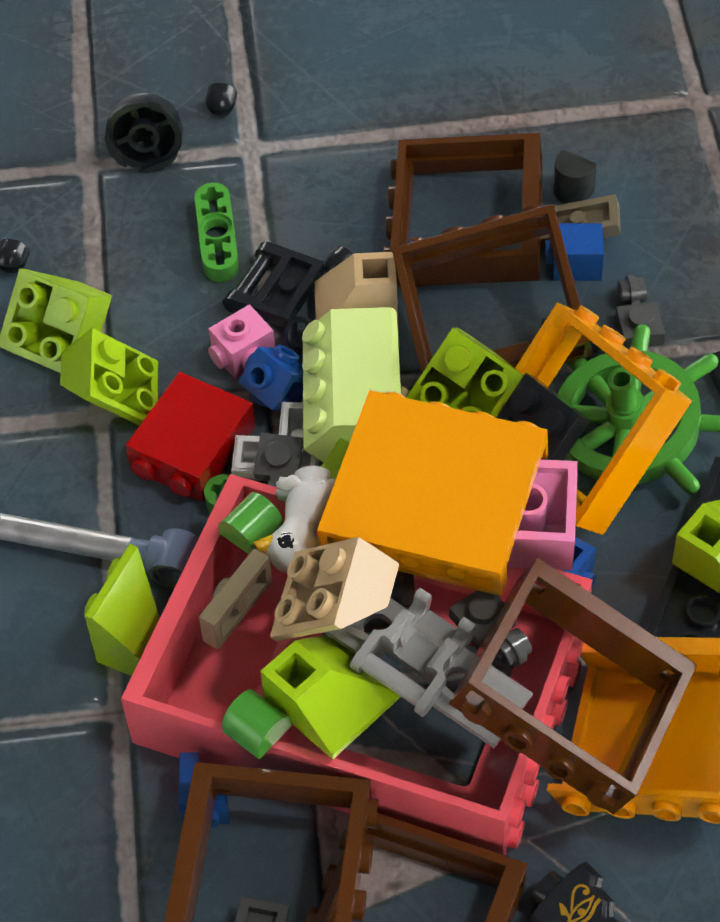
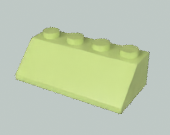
M391 307L331 309L319 320L310 322L303 332L304 450L323 463L339 438L350 443L369 390L401 394L397 311Z

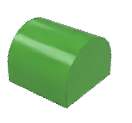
M251 492L219 523V534L247 554H250L254 548L257 549L253 542L273 534L282 526L283 518L274 504L259 493Z
M252 689L244 691L232 702L222 721L223 733L259 760L292 726L289 716Z

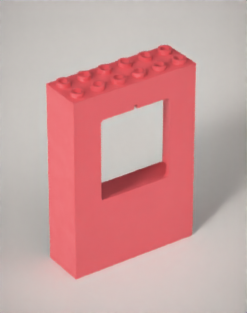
M230 474L121 697L132 743L176 758H180V753L199 752L201 763L370 780L371 798L379 799L377 813L505 856L509 847L517 849L525 826V821H522L525 807L531 808L537 795L540 780L536 778L540 765L524 754L510 749L502 739L495 748L485 743L470 784L468 786H460L344 749L332 760L293 724L260 760L223 733L222 721L232 702L241 693L252 689L264 698L260 673L264 667L295 640L323 635L318 633L281 641H275L270 638L275 621V609L281 601L288 574L277 570L270 561L272 583L222 646L216 649L203 641L199 622L200 614L212 601L218 584L224 578H230L249 555L219 534V523L251 492L259 493L272 502L280 512L283 522L285 521V501L278 500L275 494V490L279 488ZM507 567L508 581L503 596H499L504 603L516 581L527 568ZM557 570L588 592H592L593 579ZM414 575L415 593L419 588H422L432 595L429 610L458 628L449 618V608L476 590ZM537 580L535 581L536 584H538L542 588H545L543 584H541ZM524 603L516 618V626L510 630L520 629L528 638L532 646V652L527 655L528 659L525 663L518 667L514 666L510 678L533 693V696L523 710L554 730V726H561L566 713L568 700L565 697L568 687L574 688L578 680L582 664L579 658L584 642ZM327 806L350 814L351 808Z

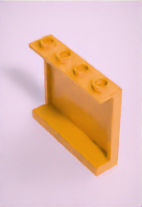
M369 390L317 528L320 546L360 537L400 563L398 567L400 572L503 596L508 581L507 563L541 458L547 459L548 456L547 429L539 428L537 425L527 421L512 422L494 418L492 415L482 411L471 413L453 409L441 402L431 401L426 403L408 399L396 392L381 393Z
M656 637L697 664L637 795L613 815L606 809L592 804L585 795L562 781V784L548 783L547 791L559 803L562 810L576 816H588L590 812H606L623 819H631L635 817V814L653 815L665 821H679L681 817H694L709 823L720 824V638ZM584 643L580 657L587 664L588 669L571 742L615 772H618L656 691ZM666 669V670H665V671H667L668 673H670L671 675L674 674V673H673L672 671H670L669 669Z

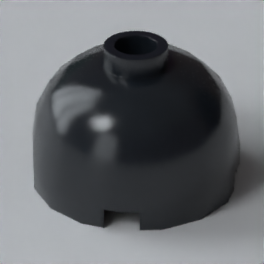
M142 92L128 95L116 104L107 119L105 143L108 152L118 164L125 168L127 165L133 168L141 167L138 171L141 173L160 171L174 162L182 145L183 125L179 112L168 100L157 94Z

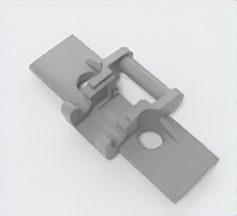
M419 588L414 594V600L409 609H406L390 598L388 607L342 629L323 632L355 654L350 663L351 669L357 673L363 670L413 704L415 706L414 712L424 717L431 707H434L493 748L501 740L481 725L467 720L460 711L449 705L454 693L446 687V676L452 672L465 674L475 654L466 649V647L473 638L476 624L463 617L457 626L458 628L429 610L432 595L422 588ZM373 619H382L390 625L386 629H374L370 635L364 632L365 625ZM383 653L389 654L431 684L427 689H424L378 656ZM492 665L482 680L484 684L522 709L533 696L531 691Z

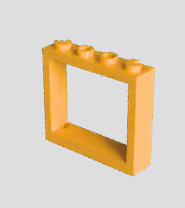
M557 302L515 369L523 375L528 373L538 378L549 387L583 334L655 393L588 496L586 497L577 489L575 526L604 535L692 400L678 390L682 384L678 379L662 369H658L656 372L650 367L653 360L648 355L632 346L629 350L623 346L626 340L623 335L606 325H603L602 328L598 326L596 322L599 317L582 305L576 311Z

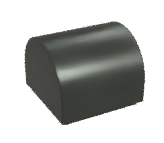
M562 149L555 159L553 192L556 198L566 204L588 200L595 191L597 164Z

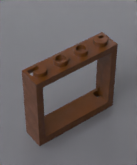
M540 133L399 140L397 159L391 160L392 180H395V185H391L388 188L389 208L393 209V215L386 216L387 239L391 240L390 246H384L383 251L392 252L393 247L410 243L415 174L523 169L522 210L531 205L533 209L542 207L543 155ZM541 236L522 241L520 249L489 250L415 270L413 273L416 286L540 281ZM396 269L397 286H400V282H399V278H398V274H397V269Z
M554 204L535 209L531 205L524 208L521 213L506 217L502 215L490 216L484 219L481 224L466 228L462 226L450 227L445 229L441 235L426 239L421 237L411 238V243L392 248L421 374L433 358V353L413 271L549 234L567 307L577 311L580 302ZM582 334L564 363L593 356L590 340ZM533 340L492 351L515 368Z
M537 557L516 581L452 696L449 705L460 711L470 722L481 725L502 739L510 749L524 754L545 768L550 776L566 782L585 795L592 804L606 809L614 815L637 795L697 664ZM537 580L538 582L543 584L545 588H542L541 586L536 584L535 581ZM524 603L656 691L618 772H615L482 682ZM666 669H669V670L672 671L674 674L671 675L670 673H668V672L665 671V670H666Z
M201 762L194 763L164 922L194 921L217 795L351 808L335 922L364 921L367 891L359 890L361 874L370 875L373 844L365 843L367 828L376 829L379 804V799L371 798L370 780Z
M377 813L376 829L367 828L365 844H373L375 847L496 887L497 891L485 922H513L526 886L528 863ZM344 829L340 840L339 848L343 850L338 865L330 864L324 876L321 891L326 894L319 909L312 907L306 922H335L348 829Z

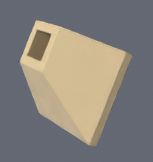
M393 252L352 254L315 281L316 320H319L331 309L391 307L397 311L399 347L397 279Z
M360 537L296 551L288 566V577L281 601L275 609V621L270 638L275 641L342 629L388 607L400 563Z

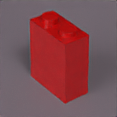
M179 371L125 445L130 470L141 479L147 481L154 480L168 486L181 497L190 496L204 502V487L212 477L224 474L233 460L235 435L250 436L256 428L253 403Z

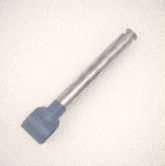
M0 513V540L111 561L117 557L121 558L129 544L135 545L139 549L146 574H149L159 585L174 590L199 539L198 536L189 531L174 528L165 530L162 536L154 535L148 541Z

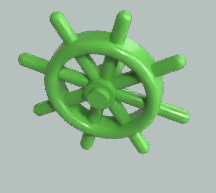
M640 324L634 329L631 346L642 351L653 360L650 366L653 370L657 372L658 369H662L682 383L678 390L691 399L692 402L675 426L676 432L663 444L638 484L654 481L669 474L685 493L695 494L700 488V483L682 463L694 449L700 431L720 433V415L701 414L700 398L694 382L714 370L718 366L719 361L716 355L708 353L683 369L665 356L648 351L651 331L647 325ZM606 353L589 361L581 358L566 362L574 372L569 375L558 392L560 397L590 420L589 423L601 424L582 438H578L563 460L578 461L577 470L594 480L599 479L655 394L653 391H650L643 396L641 393L642 382ZM592 391L606 407L579 404ZM611 438H615L612 457L593 451Z

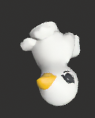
M321 466L302 467L296 470L294 475L280 477L279 481L276 482V487L279 488L275 490L277 499L285 501V521L273 534L254 541L253 544L260 552L267 554L273 566L282 573L287 574L289 563L296 551L320 546L319 537L315 535V531L318 528L336 480L331 479V473L327 468Z

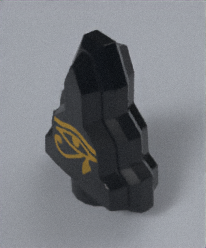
M586 861L571 870L564 878L555 871H551L538 883L529 898V903L536 910L528 922L619 921L614 917V901L602 889L603 877Z

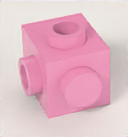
M250 304L208 328L211 343L208 352L212 361L219 369L225 368L235 380L241 377L248 357L255 352L257 347L275 348L273 329Z

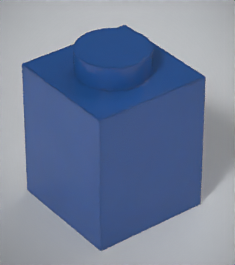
M559 223L574 281H602L604 259L602 223ZM545 240V264H552L553 281H561L550 240Z

